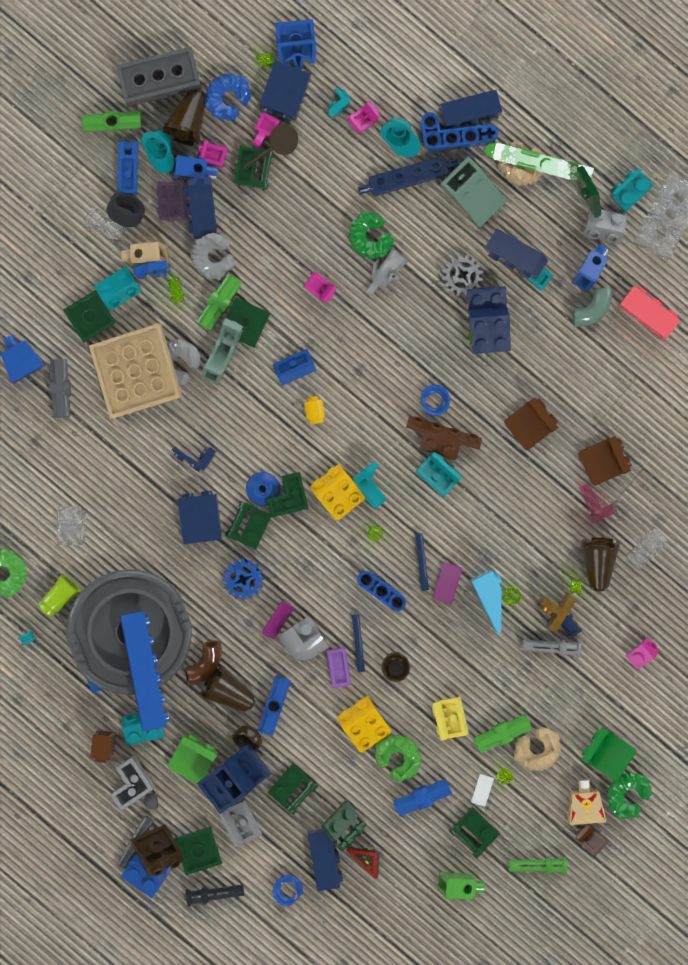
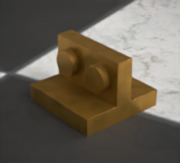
M565 594L557 606L541 596L538 601L541 604L540 609L551 615L545 626L557 632L577 599Z

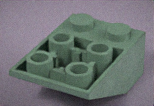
M469 156L440 185V188L479 228L507 202L487 175Z

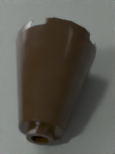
M195 89L188 91L164 124L163 132H166L168 135L170 133L174 136L173 140L181 144L193 146L196 143L198 145L206 102L204 94Z
M592 537L589 542H586V539L581 540L589 586L594 591L602 592L605 591V588L609 587L620 547L618 540L616 543H613L612 538Z
M219 664V669L217 668L205 681L206 690H201L200 697L246 712L251 710L256 702L254 700L255 695L225 666Z

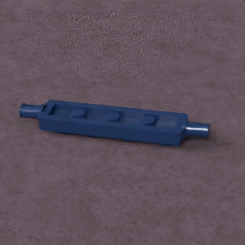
M443 156L370 176L369 184L358 187L360 195L371 192L376 197L448 176V169L458 167L459 163L457 158L446 162Z

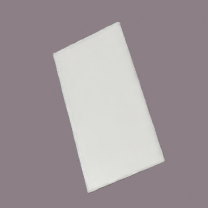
M483 774L479 775L471 803L486 806L494 778Z

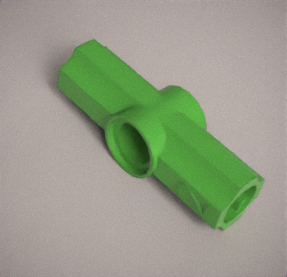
M110 111L103 114H86L82 118L84 132H116L118 130L142 129L140 111L119 113ZM110 118L117 119V123L114 126L107 124Z
M228 274L218 290H215L209 298L207 307L197 322L211 331L220 316L229 308L232 302L231 299L237 293L242 282Z
M523 714L508 722L504 721L491 727V730L475 736L473 739L479 752L482 753L497 745L502 746L513 741L515 737L532 730L526 714Z

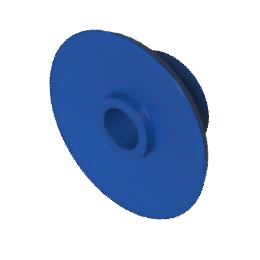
M268 472L255 473L246 484V494L249 500L258 506H267V499L278 497L280 493V485L277 478ZM261 485L266 486L264 493L259 491Z

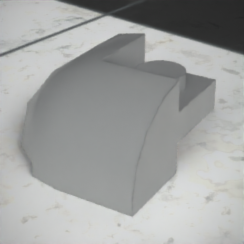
M310 616L277 635L287 652L298 660H310L330 648Z

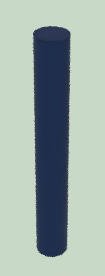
M417 533L415 538L421 591L429 590L423 533Z
M359 614L352 615L357 671L365 672Z

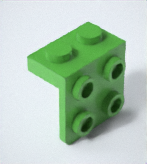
M185 733L168 763V768L197 784L206 776L218 751H216V747L200 742L197 736Z

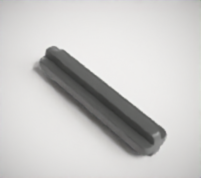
M144 816L131 839L146 833L153 823V819L149 816ZM131 840L117 862L124 869L135 854Z

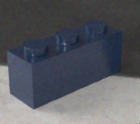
M497 89L440 104L445 130L449 128H462L461 125L465 124L474 126L484 119L493 121L498 119V116L502 113Z
M211 176L188 178V185H184L185 197H189V203H186L187 215H191L192 221H189V232L193 233L194 239H200L202 236L210 233H217Z
M496 229L485 246L491 259L503 261V265L510 270L514 268L519 270V274L526 279L531 277L536 280L548 262L544 254L499 229Z
M323 829L308 831L317 891L340 888L343 876L342 870L337 868V863H340L339 851L335 852L334 844H337V840L331 841Z

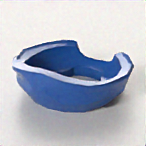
M432 384L423 390L421 394L422 406L426 413L431 416H439L448 410L450 396L444 387ZM432 393H437L442 397V404L438 408L427 406L426 397Z
M291 875L280 877L273 886V897L282 906L293 905L303 895L301 881L299 878ZM285 882L293 883L297 891L296 895L292 898L284 896L280 890L282 884Z

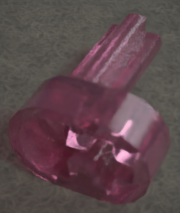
M589 483L579 487L591 512L589 516L593 523L617 512L613 503L601 508Z

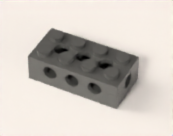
M191 47L116 65L127 107L187 93L194 89H202ZM177 69H181L183 71L182 74L179 76L173 75L174 71ZM158 74L164 75L161 80H155V76ZM138 79H145L142 85L136 84Z

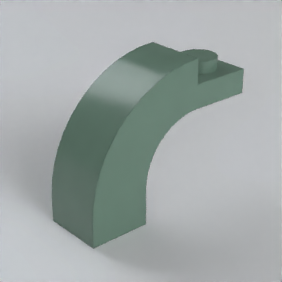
M225 318L214 349L204 366L201 378L219 385L243 332L242 325Z

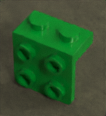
M602 727L594 733L591 745H587L583 750L581 760L612 780L618 781L637 750Z

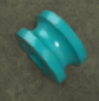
M33 630L18 637V640L22 642L21 646L37 639V637L33 636Z

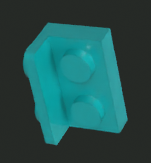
M633 168L625 176L627 180L624 183L618 182L611 189L613 191L610 195L611 199L624 213L654 186L643 175L641 168L636 171Z

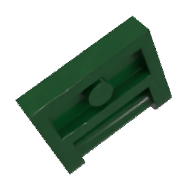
M240 146L234 185L268 190L269 184L267 181L271 158H273L274 152L271 151L263 156L260 182L254 181L257 161L246 169L244 165L264 152L265 149Z
M240 501L238 505L240 508L230 530H227L225 536L253 549H257L270 521V514ZM246 511H251V516L242 536L237 535L236 533Z
M292 763L267 793L290 814L294 815L297 812L298 806L312 790L315 791L318 788V785ZM304 781L307 786L290 804L287 799Z
M473 806L449 830L453 836L455 835L473 852L472 855L476 859L500 835ZM463 825L482 842L479 846L460 830Z

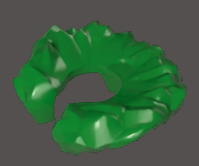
M361 212L356 217V220L351 222L349 242L354 251L362 255V258H383L389 249L393 247L394 238L391 237L389 232L384 233L377 242H370L366 238V231L369 228H382L385 224L383 217L377 213Z
M629 772V774L623 773L618 781L613 780L610 784L607 798L608 807L616 814L617 818H638L639 813L642 811L641 806L626 803L624 794L626 791L634 789L638 792L641 799L649 800L652 794V787L646 776Z

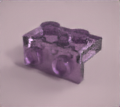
M187 181L157 182V213L160 220L169 222L189 219L186 207L188 197H185L184 185H187Z

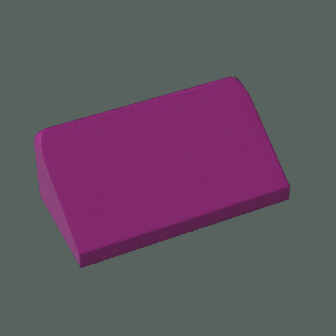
M443 562L433 599L452 605L462 567Z
M284 600L281 601L263 629L262 634L275 639L294 610V607Z

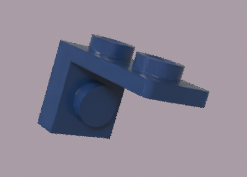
M174 447L171 450L174 452L173 456L182 462L186 459L191 463L189 466L198 472L200 469L206 470L217 452L211 447L208 450L204 448L199 456V459H201L199 463Z

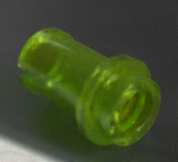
M180 278L168 280L172 295L170 299L173 300V303L185 301Z

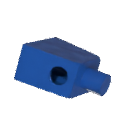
M177 155L174 160L172 180L188 181V178L211 176V178L216 179L217 167L207 166V160ZM193 168H198L200 173H196Z
M598 245L595 250H591L571 283L588 292L596 283L608 261V258L605 257L608 249L603 245Z
M14 335L3 339L8 349L2 352L1 356L11 383L15 384L46 366L27 341L24 340L18 343Z

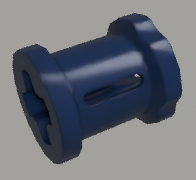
M572 614L566 616L561 624L567 634V639L574 637L582 631L581 627L578 628L573 620Z

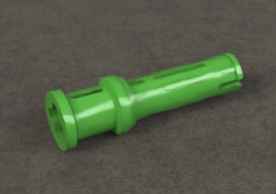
M547 857L545 860H509V872H545L547 875L551 873L567 875V857H563V859ZM519 865H536V867H520Z

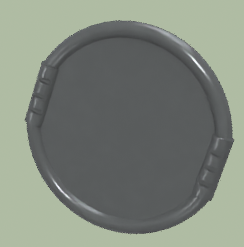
M141 570L114 571L91 582L75 600L67 621L66 639L79 672L97 687L111 693L135 695L119 617L122 615L144 611V615L148 614L150 626H147L148 634H152L154 645H151L152 653H156L158 663L155 665V671L159 672L161 677V683L158 684L159 687L169 681L183 665L190 649L193 626L180 593L164 579Z

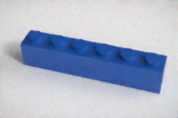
M144 611L119 616L141 729L145 732L167 727L166 722H169L167 710L163 711L162 703H165L164 693L159 691L158 686L161 683L160 673L155 671V665L158 664L156 653H152L151 645H154L152 634H148L147 626H150L148 614L144 615Z

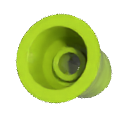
M61 574L53 587L38 604L39 608L49 617H52L71 599L81 593V590L68 576Z

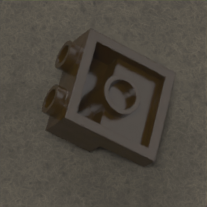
M166 824L131 839V845L137 853L140 864L148 877L151 875L159 876L163 873L164 869L169 867L172 869L177 868L183 861L182 851Z

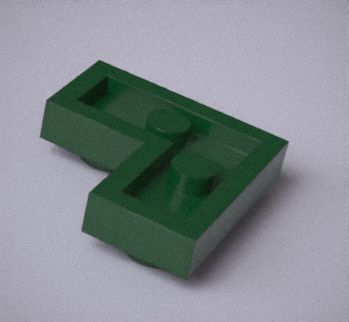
M296 472L281 476L285 495L267 499L270 517L309 509L301 473Z

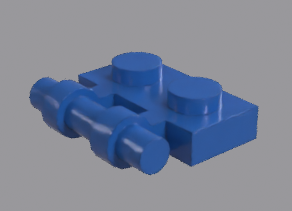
M159 261L134 267L133 272L138 279H144L149 274L155 275L156 278L167 276L166 273H171L167 261Z

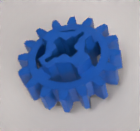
M244 558L241 559V563L235 560V566L229 564L228 568L230 571H224V574L227 575V578L222 579V581L227 582L224 589L229 588L228 594L234 593L235 599L242 596V600H245L247 595L252 599V593L254 592L258 595L257 588H263V585L259 583L264 580L263 577L259 576L263 571H257L258 564L252 566V560H249L248 563H245ZM242 567H248L253 572L248 573ZM235 570L236 578L231 581V574ZM241 574H243L244 577H248L250 575L252 576L248 578V580L246 581L247 584L245 585L243 582L235 583L241 578ZM256 578V584L254 588L251 589V580ZM239 586L245 592H239L234 587Z

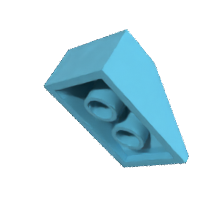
M488 570L470 579V582L494 631L499 634L501 633V587L499 584L502 583V580L498 573Z

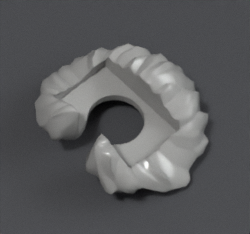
M217 233L207 234L196 240V244L192 246L193 249L191 250L192 254L190 257L192 258L193 267L205 279H217L220 281L235 266L234 256L231 254H226L219 262H212L208 258L210 250H225L230 246L229 240L223 235Z
M181 339L168 342L167 346L172 363L175 357L181 356L185 358L190 368H199L201 357L195 346ZM174 368L179 386L187 384L188 380L191 379L190 373L178 371Z

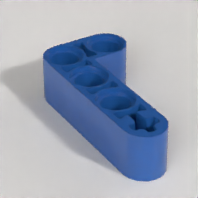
M433 112L425 113L421 120L423 146L430 152L486 146L494 143L498 137V129L494 125L488 124L440 130L438 116ZM431 118L434 120L435 125L428 127L424 121ZM479 131H480V136H481V135H485V136H482L480 140H478V139H479ZM487 131H490V134H493L491 139H488V136L486 135ZM472 133L475 136V140H466L465 134ZM453 135L456 138V142L448 143L446 137ZM433 137L437 140V144L430 146L427 143V139Z

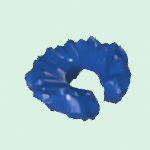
M233 73L223 74V76L213 79L209 87H207L205 105L211 111V115L218 119L230 121L235 120L239 115V110L236 107L227 106L223 103L222 96L225 92H234L240 104L247 105L251 98L248 81L242 76H235Z

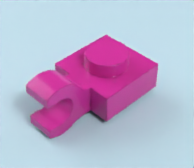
M263 112L254 128L259 133L253 142V146L260 149L265 138H269L273 128L280 124V120Z

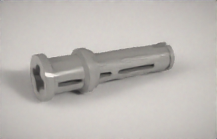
M523 639V651L559 653L561 656L576 655L577 658H580L581 641L568 642L562 639L560 642Z

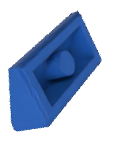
M308 349L272 364L281 385L316 371Z

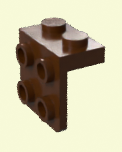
M535 397L504 421L505 426L524 450L531 449L548 434L559 428L556 425L558 423L557 419L552 413L549 415L545 411L546 405L540 398L538 400Z
M612 436L579 451L578 455L592 485L601 484L631 471L630 467L632 464L629 457L623 454L622 449H624L620 438L617 439L616 436Z

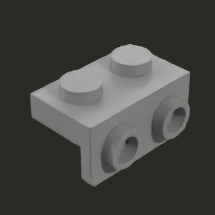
M589 208L583 236L621 244L625 233L627 215L601 210V216L595 218Z
M246 800L232 805L221 814L219 813L221 822L226 827L230 840L236 848L262 835Z

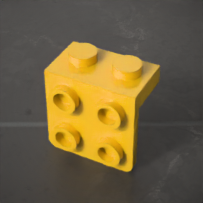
M340 464L330 468L324 476L315 480L309 487L336 521L340 520L365 500V496Z
M368 696L359 700L355 705L336 717L344 732L361 753L391 734L390 727Z

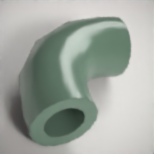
M594 288L590 304L586 307L574 308L573 326L583 327L592 325L603 318L610 308L612 288Z

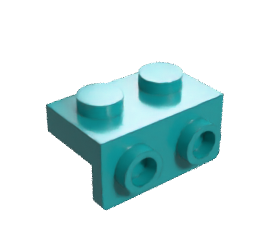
M127 266L94 286L109 311L119 307L142 292Z
M435 452L415 471L421 479L443 498L462 478L456 468L450 467L445 462L443 456Z
M138 713L122 716V730L127 746L165 738L163 728L143 732Z

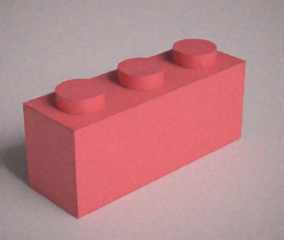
M633 286L619 303L618 307L662 340L667 339L680 321L677 318L678 315L671 309L666 310L663 308L662 303L658 299L648 297L646 295L647 292L640 286L637 288Z

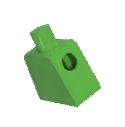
M439 872L438 892L446 899H475L476 892H485V882L476 881L471 874Z

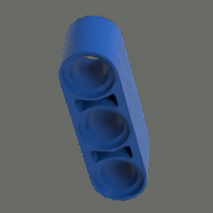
M362 571L358 575V584L394 611H401L405 608V597L369 571ZM365 574L370 575L372 578L371 583L368 585H364L360 581L361 577ZM385 586L387 593L384 596H379L376 593L377 587ZM400 597L403 600L402 605L394 607L392 605L393 598Z

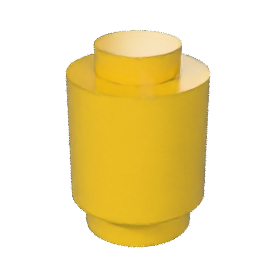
M318 396L307 397V401L304 402V408L309 425L323 423L325 417L323 400L318 399Z

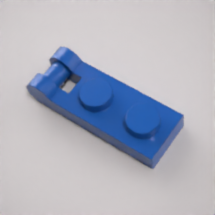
M119 140L118 192L138 194L139 141L125 142V140ZM125 150H132V155H125Z

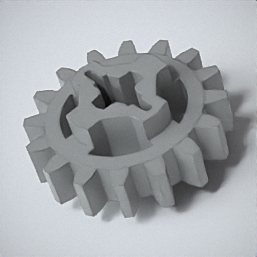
M458 255V260L452 257L451 264L445 263L448 269L442 270V273L446 274V276L442 277V280L447 281L444 287L450 286V293L454 290L457 291L456 296L463 292L464 297H466L467 289L479 288L480 285L477 282L483 281V278L479 277V275L483 274V271H478L481 264L475 265V258L470 261L468 260V255L464 259H462L461 255ZM459 263L468 264L470 267H463ZM453 267L455 274L454 277L450 279V270ZM459 271H461L462 273H467L465 277L466 280H464L463 278H458L460 274ZM475 272V280L472 284L470 277ZM457 283L462 284L465 288H459L455 285Z

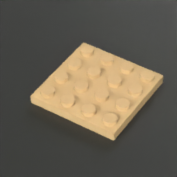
M161 323L89 345L110 419L182 398Z

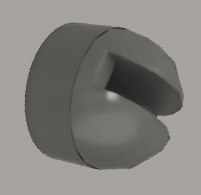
M156 793L145 797L144 805L146 808H158Z

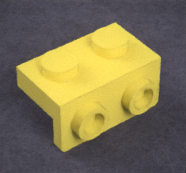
M461 697L443 699L433 703L432 713L436 717V730L441 741L469 734Z

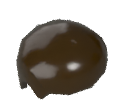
M400 652L389 653L382 661L381 670L386 679L392 682H400L409 675L410 664L408 658Z
M249 725L240 726L232 735V740L239 748L249 743L257 751L262 745L260 733L256 728Z

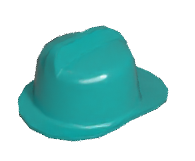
M392 117L388 123L381 127V137L398 155L413 157L419 153L421 148L420 141L412 131L411 125L407 120Z
M161 128L155 132L147 131L141 137V143L152 166L162 173L172 171L175 163L171 152L173 148L172 138L166 132H163Z

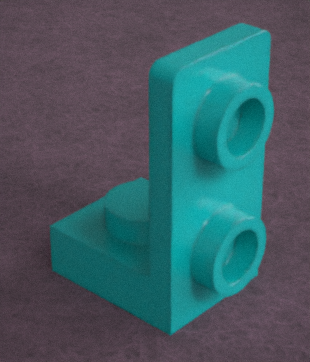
M376 461L352 478L374 509L386 501L385 496L371 479L376 475L374 471L380 467Z

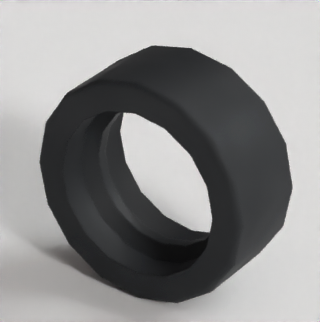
M118 192L111 196L106 212L109 218L118 225L132 228L141 222L145 213V207L135 196ZM120 207L126 208L127 210L131 211L132 213L127 212V211H124V210L121 209Z

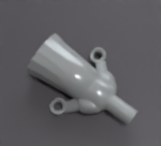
M392 247L380 266H378L380 263L379 258L371 259L373 282L366 292L372 296L378 287H385L393 281L398 282L400 278L396 273L408 261Z

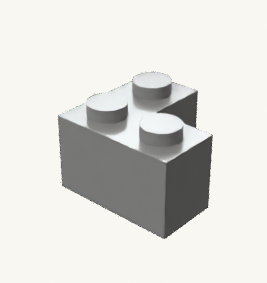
M132 755L116 767L125 784L111 793V797L122 811L154 789V783L135 755Z

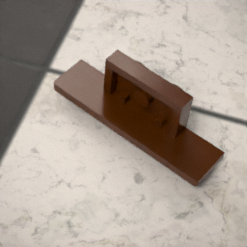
M409 416L406 428L424 433L419 447L420 450L430 453L435 452L453 460H456L461 445L480 450L482 438L476 434L461 432L457 428H448L440 423L425 421L417 416Z

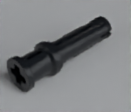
M243 884L214 889L202 887L201 890H185L187 907L200 903L206 905L209 901L245 896ZM234 891L233 893L217 895V893ZM194 896H201L200 898L192 899Z

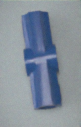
M275 675L257 731L273 736L291 680ZM277 701L280 707L277 710H272L269 708V703Z
M445 778L429 786L418 787L411 791L410 794L394 800L393 803L401 817L417 809L422 810L433 805L435 801L451 795L452 791Z

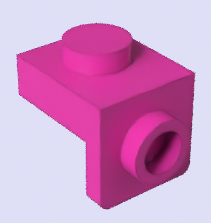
M368 101L361 109L349 116L347 122L359 135L374 125L381 115L377 108Z
M204 141V144L199 147L198 156H200V159L207 160V164L223 168L228 148Z
M314 271L303 285V288L325 303L333 298L337 289L335 285L329 283Z
M646 637L641 644L633 648L625 656L638 671L654 660L659 650L656 644Z

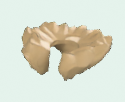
M516 140L509 143V145L524 149L525 147L523 142ZM534 147L531 150L543 154L539 148ZM501 161L498 164L501 175H504L509 182L518 186L536 183L539 177L544 174L543 172L528 168L521 169L517 165Z
M545 727L535 730L536 737L544 743V751L537 755L530 751V739L528 736L524 735L522 738H517L514 759L519 761L524 769H529L531 772L533 770L543 771L553 767V763L557 762L561 752L560 738L557 732Z

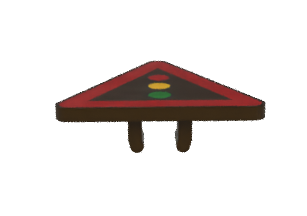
M349 847L346 849L373 878H378L380 858L378 851L375 849L368 850V848Z

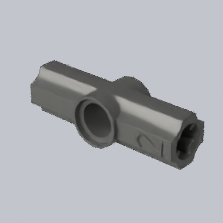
M67 359L50 360L51 380L49 382V389L53 404V418L70 417L69 397L71 396L70 379H68Z

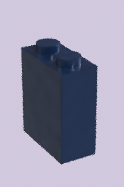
M274 61L260 101V108L263 109L262 112L269 115L279 114L281 115L280 118L290 122L292 119L297 120L311 80V73Z
M203 491L201 496H194L193 493L182 494V498H178L183 544L222 540L217 494H213L212 491Z

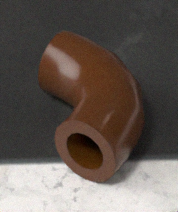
M211 640L203 643L201 659L196 664L185 667V676L189 686L207 680L216 671L221 661L222 647L220 641Z

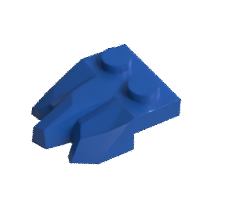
M313 19L275 23L278 58L281 62L288 65L289 61L293 60L295 68L302 70L305 59L315 64L316 42Z
M136 853L120 877L150 898H153L172 868L164 869L163 873L159 876L151 875L148 877Z

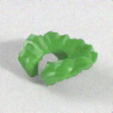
M3 549L0 550V566L7 567L10 576L6 581H0V596L9 598L23 588V583L26 582L27 568L23 559L16 555L14 551Z
M397 734L395 736L390 735L388 738L378 742L375 759L381 769L388 766L389 758L394 752H400L404 756L403 765L394 768L390 772V777L394 781H404L417 775V770L422 763V755L419 754L418 745L414 741Z

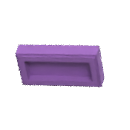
M346 648L326 650L332 688L350 686L351 679Z

